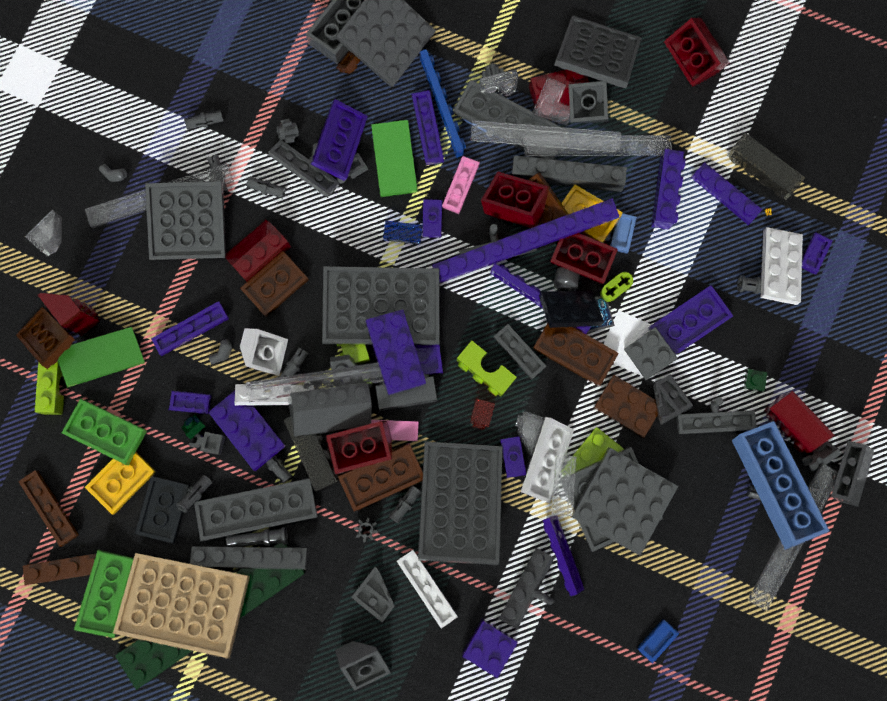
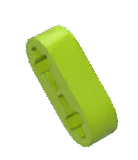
M627 272L617 275L601 289V298L606 302L614 301L632 286V275ZM621 278H626L628 280L627 283L619 287L618 284L621 282ZM612 288H615V289H616V290L612 293V296H611V295H608V296H607V295L605 294V293L607 292V290H611Z

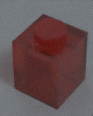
M476 399L470 423H473V427L484 430V427H489L495 403Z

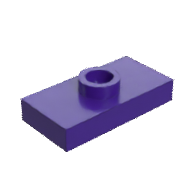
M423 200V238H441L442 200Z
M815 232L803 254L802 269L817 274L833 240Z
M172 391L169 410L209 414L211 395Z
M520 436L501 439L506 477L526 475Z

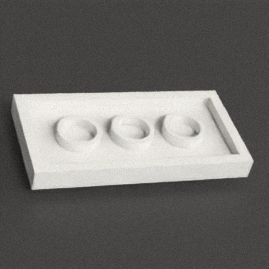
M768 227L764 229L761 298L798 305L801 302L803 234Z
M545 417L523 482L522 493L547 503L551 502L574 429L552 418Z

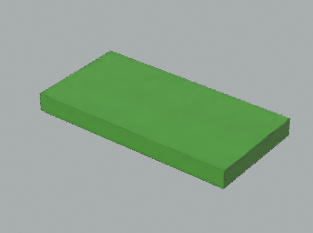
M408 120L371 124L380 196L385 197L418 192Z
M129 327L71 345L58 358V363L68 388L144 364V359L133 329Z
M80 399L62 434L128 466L147 430Z
M97 550L74 630L115 638L116 634H113L134 560L133 557Z

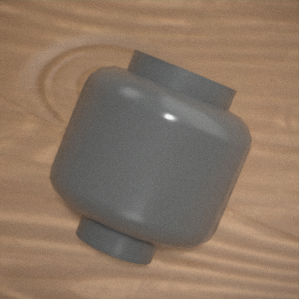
M559 267L555 272L554 287L557 291H575L578 288L580 274Z

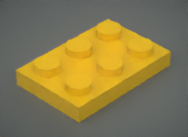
M574 184L563 200L562 205L571 214L604 201ZM617 209L619 218L587 229L581 233L604 243L623 212Z
M135 452L128 466L112 459L85 488L114 515L156 471Z

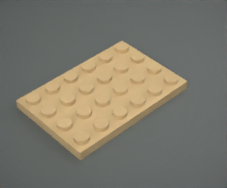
M135 553L113 634L230 658L250 576Z

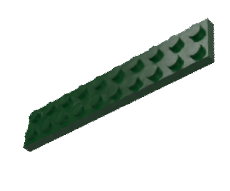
M279 543V544H277L276 546H274L273 548H289V547H288L287 545H283V543ZM242 568L236 572V574L250 576L240 618L304 575V570ZM139 639L115 655V657L137 690L191 653L192 650Z

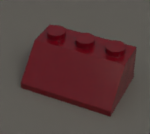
M691 18L664 41L692 87L716 75L730 63L701 18Z
M566 69L531 78L529 90L536 114L545 119L569 114V84L589 83L588 76Z
M497 171L481 199L484 213L529 228L536 227L544 213L549 186Z
M265 220L232 248L225 258L248 282L282 251H288L291 246L283 235L270 222Z
M577 233L559 240L550 262L604 284L618 249Z
M38 294L39 298L61 326L81 336L100 322L96 317L98 315L96 310L92 306L89 307L85 302L82 303L78 298L74 299L69 295Z
M793 391L779 395L764 409L768 420L774 421L781 428L780 432L794 442L793 446L799 452H812L834 436L828 427Z
M379 421L326 436L335 474L392 460V438L387 421Z

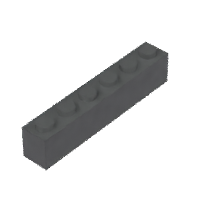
M514 156L511 175L529 180L540 172L548 185L573 187L575 184L584 189L622 192L625 187L627 167Z

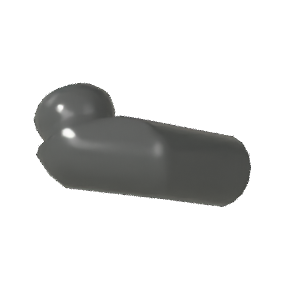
M106 164L99 167V171L111 182L122 181L127 177V171L123 168L111 170Z
M228 339L220 342L218 353L208 356L211 365L229 358L232 344Z

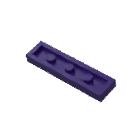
M430 90L412 93L425 164L444 162Z
M705 162L691 177L747 225L751 224L762 211L760 207Z
M218 301L151 338L159 355L163 356L229 318Z
M556 514L544 519L543 526L546 534L549 536L551 550L556 555L558 569L563 574L565 588L569 591L570 596H574L585 589Z

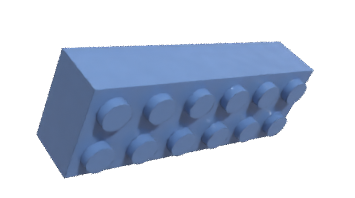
M774 421L741 433L732 440L785 550L829 532Z

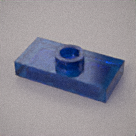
M385 221L383 240L421 244L423 225Z

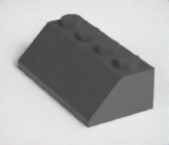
M368 383L294 392L289 395L288 402L294 437L353 429L371 424V397Z

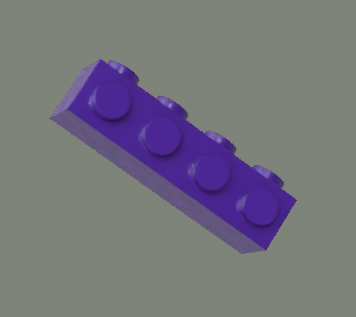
M665 149L660 156L651 227L669 230L674 223H677L678 212H676V206H679L681 194H678V191L683 184L681 170H684L686 159L683 158L684 152Z

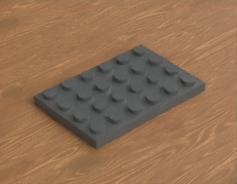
M323 266L322 344H372L365 321L403 309L414 345H439V268Z
M425 441L418 560L499 565L502 446Z

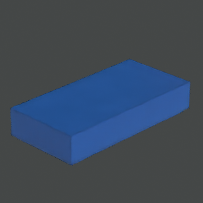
M663 619L637 649L653 664L679 633Z

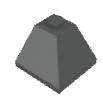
M607 82L569 84L571 123L609 122Z
M352 641L335 649L340 669L354 691L391 673L377 647Z

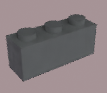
M426 374L424 375L425 385L391 395L387 394L384 382H380V386H376L379 410L384 411L437 402L433 377H429Z
M847 442L831 497L839 502L858 507L874 455L872 448L861 443Z

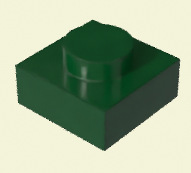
M747 369L744 389L764 392L767 372Z
M195 414L193 417L188 418L181 428L185 435L192 439L205 425Z

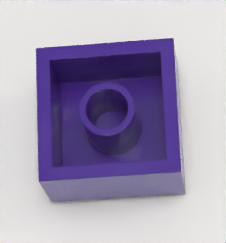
M482 619L465 647L462 657L498 678L518 642L515 638Z

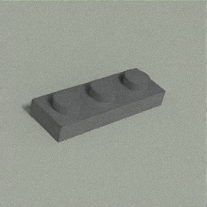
M509 324L493 337L531 380L546 368V365Z

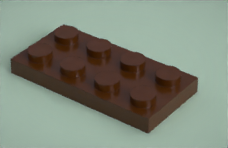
M43 307L16 335L37 361L47 370L58 361L61 354L69 349L75 340L49 311Z
M548 323L533 347L537 352L599 387L619 354L574 327L549 328Z
M410 443L392 450V460L346 471L339 474L338 478L353 511H357L421 482L423 472Z

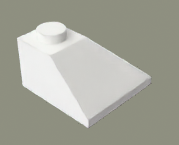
M245 328L240 349L246 367L279 376L288 339L259 329Z

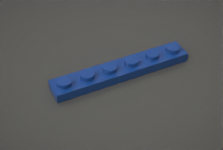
M427 49L420 51V61L456 158L461 157L466 148L463 138H459L458 132L460 130L457 121L453 122V110L451 105L446 103L447 94L445 89L440 87L441 78L439 72H435L433 68L435 66L433 56H429Z

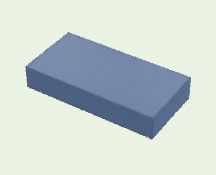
M623 213L614 226L610 246L617 248V251L628 254L636 216Z

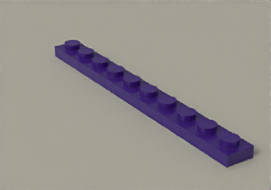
M612 198L433 264L432 268H439L440 284L619 218V214Z

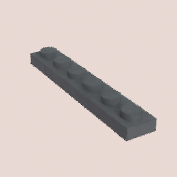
M192 547L190 564L207 568L307 570L309 549Z

